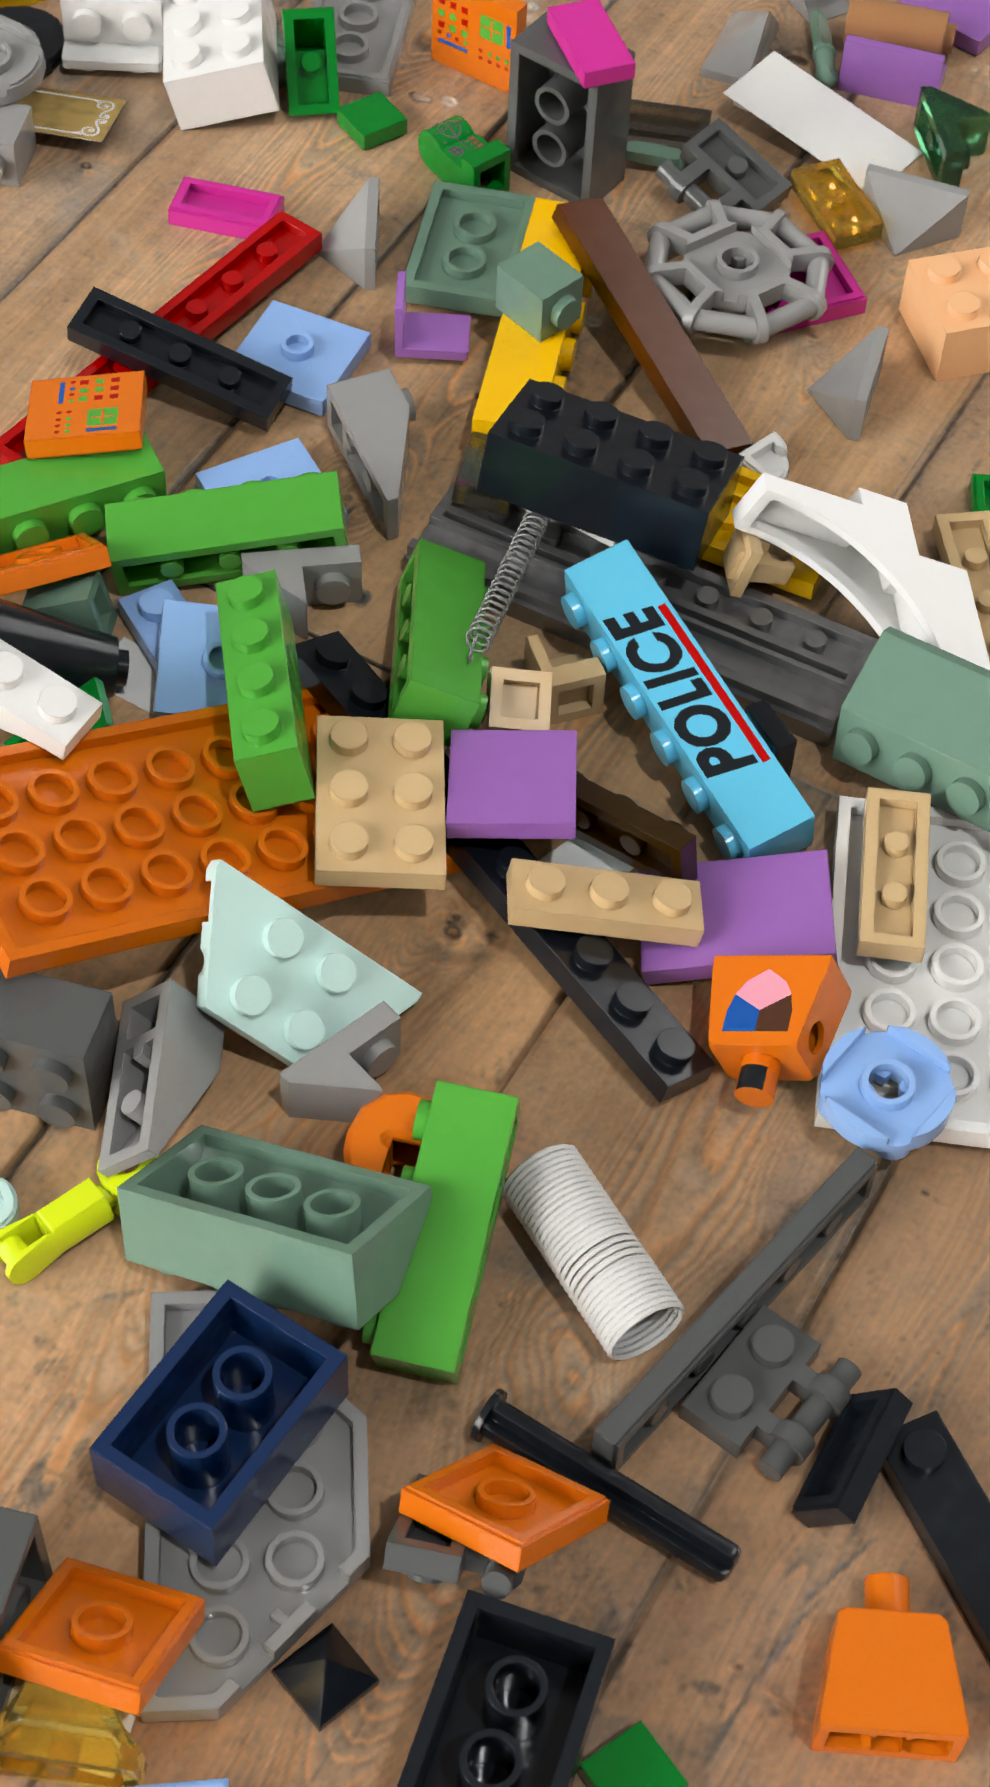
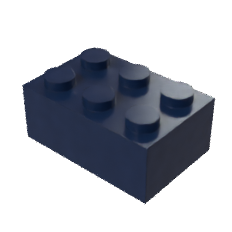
M227 1279L89 1448L97 1486L217 1566L349 1394L347 1355Z

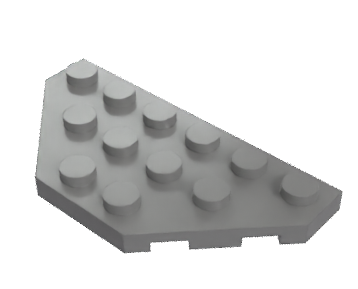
M218 1290L151 1292L149 1374ZM345 1398L217 1566L145 1519L144 1580L206 1599L204 1622L140 1713L142 1722L220 1720L371 1567L367 1416L348 1399Z

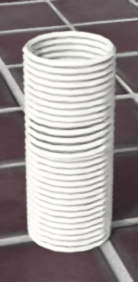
M557 1144L546 1147L521 1162L505 1181L502 1196L506 1199L520 1224L527 1231L541 1256L545 1258L548 1266L552 1269L555 1277L564 1287V1291L585 1319L584 1321L596 1336L595 1338L599 1341L607 1356L613 1360H626L648 1351L664 1340L676 1329L682 1320L685 1306L673 1292V1289L669 1286L670 1284L654 1264L655 1262L647 1255L648 1252L634 1235L629 1224L603 1189L599 1180L592 1173V1170L582 1158L574 1145Z

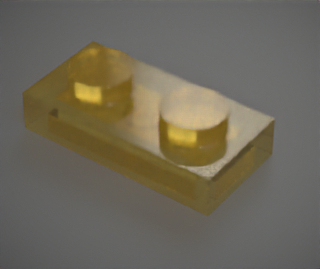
M839 158L792 169L790 183L792 184L793 191L819 230H824L836 250L881 240L883 221Z

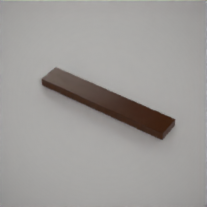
M600 197L557 204L551 218L681 433L701 441L717 442L728 451L736 454L754 444L604 199Z

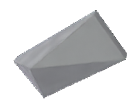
M733 11L703 63L700 76L733 85L760 63L779 30V23L770 11Z
M869 164L866 170L859 211L894 256H898L958 238L962 230L970 190Z
M369 177L323 239L322 250L317 253L365 290L376 289L380 222V177Z
M878 326L807 389L849 440L857 442L860 440L882 368L889 333L888 327Z

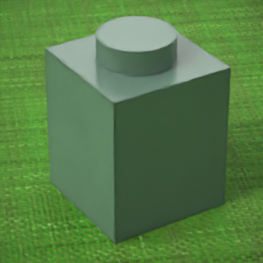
M537 241L497 265L496 308L539 342H542L556 332L569 328L577 319L581 318L584 275Z

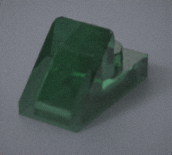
M921 86L913 129L934 181L957 187L960 186L962 172L969 168L971 156H980L985 152L990 131V113L933 86Z

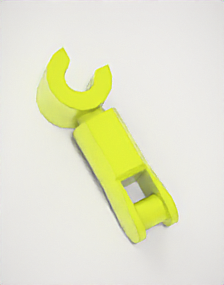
M159 1155L140 1163L130 1173H125L124 1170L108 1178L98 1172V1160L97 1175L100 1184L95 1185L90 1178H87L36 1213L1 1228L0 1262L4 1261L7 1265L5 1274L12 1284L21 1285L32 1281L65 1251L114 1220L113 1212L120 1216L117 1187L159 1157Z

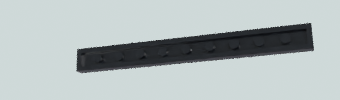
M339 631L296 644L300 681L330 716L388 718L390 689ZM444 752L446 822L450 758ZM446 831V853L508 924L506 874L511 859L539 860L520 839L447 838ZM508 925L659 1103L708 1080L716 1066L715 1062L605 936Z

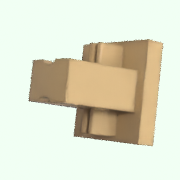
M738 529L734 530L722 554L730 596L741 598L748 583L751 582L786 585L795 569V561H793L790 553L755 535Z

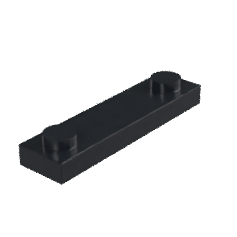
M96 287L92 288L67 326L69 341L134 371H145V376L266 432L292 391V377Z
M936 1410L902 1425L881 1469L990 1662V1501Z

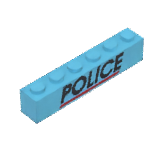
M626 539L565 569L566 595L562 596L560 601L568 621L576 630L581 627L584 628L591 639L590 649L593 657L598 656L606 674L613 672L622 686L620 687V695L627 711L635 720L644 719L652 732L650 740L658 758L665 766L673 764L682 777V791L690 807L697 814L704 811L715 827L712 829L713 837L723 857L728 860L796 853L812 845L815 823L814 813L629 541Z

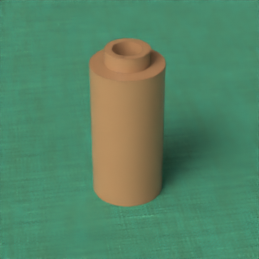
M851 0L842 45H844L846 36L849 34L940 55L942 53L951 55L958 24L949 23L950 12L887 0Z

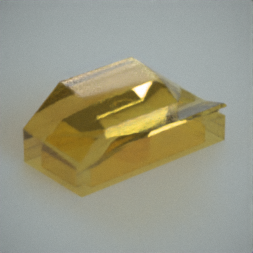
M24 1681L16 1696L3 1713L0 1714V1775L78 1787H127L144 1784L147 1770L145 1756L141 1748L123 1726L115 1708Z

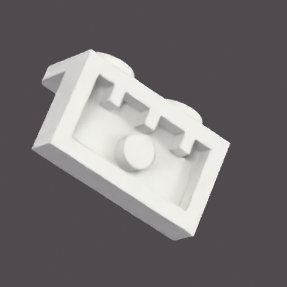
M60 0L65 41L61 56L62 66L67 69H81L84 71H131L140 74L161 72L163 69L164 0Z

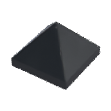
M333 1623L272 1670L276 1679L319 1732L379 1685L378 1677Z

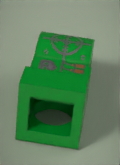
M459 115L450 117L419 134L418 146L421 157L426 166L443 182L480 187V177H483L490 182L489 185L483 188L505 192L510 191L511 149L499 139L488 143L480 135H476L470 124Z

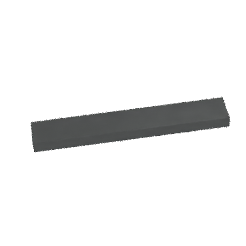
M859 1146L848 1156L594 1430L591 1449L593 1456L617 1471L628 1461L702 1380L763 1304L768 1307L869 1197L878 1167L876 1165L877 1159Z

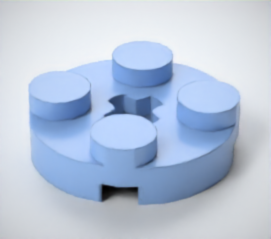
M888 1025L887 1032L874 1031L865 1034L866 1027L852 1030L840 1037L825 1056L819 1078L817 1108L830 1125L842 1137L854 1145L869 1151H875L877 1155L886 1160L903 1159L909 1155L911 1150L924 1147L932 1142L946 1127L956 1100V1086L953 1089V1082L949 1075L951 1065L944 1052L933 1041L912 1029ZM890 1079L899 1084L898 1098L889 1099L879 1096L875 1093V1088L870 1083L874 1080L878 1084L884 1085Z

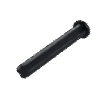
M499 1388L489 1398L474 1423L470 1434L472 1440L480 1442L485 1437L507 1450L606 1496L605 1498L610 1500L608 1514L716 1582H723L730 1576L741 1554V1549L737 1544L507 1403L508 1393L503 1389Z

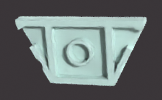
M222 859L211 860L206 868L205 880L211 882L208 922H202L200 949L204 956V966L198 975L196 1007L284 1064L291 1066L382 1001H385L399 1015L420 999L422 992Z

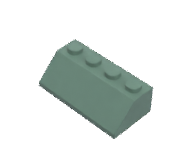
M889 626L882 632L841 706L832 758L902 791L931 794V805L990 832V670Z
M200 1125L117 1187L125 1258L127 1261L157 1269L163 1274L180 1276L213 1286L217 1290L228 1279L261 1301L269 1303L276 1308L292 1310L326 1320L338 1327H349L359 1330L399 1294L432 1201V1186Z

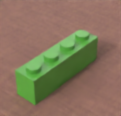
M145 432L143 448L140 450L40 459L24 458L0 465V554L82 532L92 535L106 530L104 504L124 502L135 497L151 498L167 495L165 471Z
M337 471L324 473L307 472L296 477L268 481L252 480L234 486L206 490L190 489L179 494L151 498L135 497L124 502L104 504L107 549L112 564L110 569L120 595L136 593L170 579L173 580L177 587L241 577L243 576L241 553L349 545L345 508Z
M420 538L398 581L388 718L443 720L444 746L450 747L451 730H467L468 728L476 730L485 714L488 702V695L481 693V686L488 671L489 658L482 656V653L473 651L472 655L474 658L468 663L470 647L466 643L465 638L482 604V600L488 592V587H485L484 561ZM483 622L479 623L481 627L490 630V626ZM476 629L479 634L488 637L489 633ZM472 631V636L475 638L476 634ZM469 636V637H468L469 643L472 645V642H473V641H472V639H471L470 636ZM478 637L477 642L486 644L485 639ZM475 643L474 648L477 650H483L484 646H480Z
M276 570L245 575L215 583L233 759L252 811L256 812L314 799L315 791L293 621Z
M437 1080L432 1100L421 1098L412 1133V1139L422 1141L416 1167L405 1165L400 1178L432 1186V1201L399 1294L364 1325L362 1343L372 1345L370 1355L376 1366L458 1384L520 1121L519 1097Z

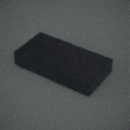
M897 1388L851 1394L850 1401L840 1416H837L792 1506L791 1513L808 1528L855 1524L913 1403Z

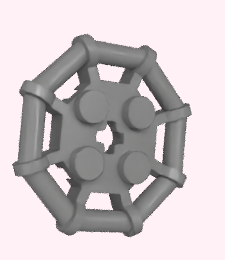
M719 199L707 200L705 207L673 221L655 223L647 233L649 247L644 266L674 315L681 322V326L686 333L694 335L697 331L748 338L752 339L755 345L766 344L770 336L804 320H818L826 312L827 300L825 292L828 273L834 265V257L830 249L826 246L817 245L789 220V212L777 208L774 212L722 205ZM737 229L748 230V231H751V232H750V233L740 232V231H737ZM672 251L684 256L683 261L667 262L668 255ZM804 271L806 273L805 284L791 278L790 272ZM675 285H684L696 298L690 302ZM780 300L789 303L767 314L764 310V307Z

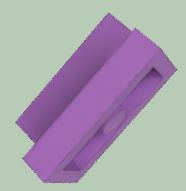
M847 34L837 90L934 111L947 68V64H944L945 55Z

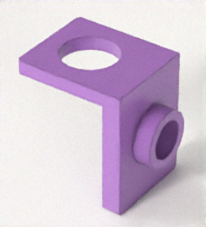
M398 271L395 300V357L467 361L469 356L471 316L406 312V271Z

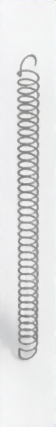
M526 510V514L509 545V549L506 551V555L503 557V561L491 582V586L488 588V592L485 594V598L482 600V604L466 633V643L470 647L468 663L474 658L472 655L473 651L484 653L490 649L551 518L535 513L542 518H546V521H543L541 518L532 515L535 512ZM526 524H529L535 529H540L541 532L538 533L536 530L528 528ZM523 530H527L529 533L537 535L538 538L535 539L530 534L524 533ZM520 536H524L526 539L534 541L535 544L532 545V543H530L529 541L521 539ZM517 542H521L528 547H532V550H529L524 546H520ZM515 548H519L521 551L529 553V556H526L521 552H517ZM512 554H516L518 557L526 559V562H523L518 558H514ZM509 560H513L515 563L523 565L524 568H520L515 564H511ZM506 566H510L512 569L520 571L521 574H517L512 570H508ZM503 572H507L509 575L517 577L518 580L515 581L514 579L505 576ZM504 578L506 581L514 583L515 586L511 587L509 584L501 582L500 579ZM501 584L503 587L511 589L512 592L508 593L504 589L498 588L497 585ZM494 591H499L500 593L507 595L508 599H505L500 595H496ZM491 597L504 601L506 605L493 601ZM492 603L495 606L502 608L503 611L499 612L495 608H491L488 604ZM485 610H490L491 612L498 614L499 618H496L491 614H487ZM482 616H487L489 619L495 620L497 624H492L489 621L484 620ZM483 622L492 627L493 630L490 631L485 627H481L479 623ZM476 629L489 633L490 637L479 634ZM472 631L476 634L475 638L472 636ZM469 636H470V638H471L472 641H473V642H472V645L469 643V639H468ZM478 637L485 639L487 643L477 642ZM476 643L480 646H487V648L484 650H477L474 648V646Z

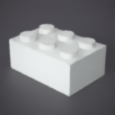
M271 0L163 1V83L181 131L279 111L276 13Z

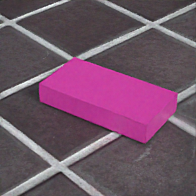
M583 0L548 7L547 25L584 89L634 79L636 62L599 0Z
M184 176L168 208L169 224L246 239L279 211H284V196Z

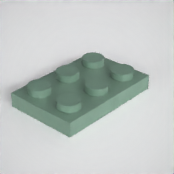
M435 180L406 268V302L502 317V312L496 308L497 265L521 251L537 196Z

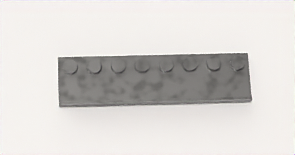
M461 472L430 514L429 525L418 540L413 538L407 545L405 567L419 539L422 538L484 561L485 587L489 588L527 509L476 491L479 478ZM532 513L533 516H537L541 518L543 521H546V518H542L537 514ZM551 519L535 551V555L532 557V561L529 563V567L521 580L520 586L509 605L506 615L591 650V639L584 628L574 629L563 611L560 599L566 595L564 570L610 547L570 525ZM526 524L528 528H532L536 530L538 533L541 532L540 529H535L529 524ZM523 530L524 533L530 534L535 539L538 538L537 535H533L529 533L527 530ZM520 536L521 539L529 541L530 543H532V545L535 544L534 541L528 540L524 536ZM517 542L520 546H524L527 549L532 550V547H528L521 542ZM515 548L517 552H521L526 556H529V553L523 552L519 548ZM635 550L744 712L747 706L764 699L792 734L827 747L838 726L841 706L878 639L750 587H746L741 598L730 596L727 580L723 576L696 566L694 571ZM512 554L514 558H518L523 562H526V559L520 558L516 554ZM509 560L511 564H515L520 568H524L523 565L517 564L513 560ZM506 566L508 570H512L517 574H521L520 571L514 570L510 566ZM503 572L505 576H508L514 579L515 581L518 580L517 577L511 576L507 572ZM504 578L500 579L501 582L507 583L511 587L515 586L514 583L508 582ZM501 584L497 585L498 588L504 589L508 593L512 592L511 589H507ZM494 591L496 595H500L505 599H508L507 595H504L499 591ZM491 597L493 601L506 605L504 601ZM492 603L488 604L491 608H495L499 612L503 611L502 608H499Z

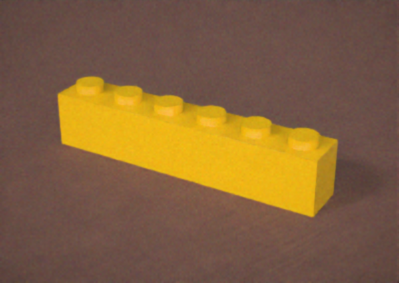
M535 198L521 251L539 241L584 275L582 297L591 299L594 287L551 218L557 204L568 202ZM582 302L581 318L577 319L569 328L556 332L542 342H539L502 313L472 418L471 459L482 461L488 431L529 379L538 382H551L559 385L566 391L567 377L561 375L562 371L572 372L577 339L571 337L572 334L582 335L587 302Z

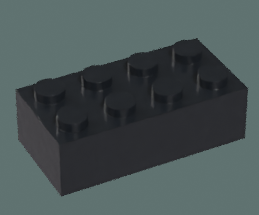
M529 379L488 431L476 491L616 543L627 539L637 551L694 571L729 514L745 456L728 451L717 442L701 441L673 431L671 427L662 422L645 421L623 413L607 402L590 401L568 393L557 384Z
M468 1589L397 1787H572L609 1674L615 1639Z

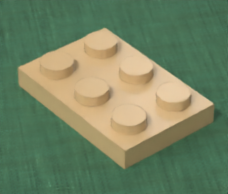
M317 715L314 885L444 890L447 869L443 720Z

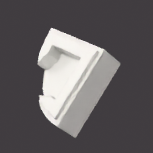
M775 431L739 453V455L745 456L742 467L761 474L764 472L786 480L788 479L789 460L787 446Z

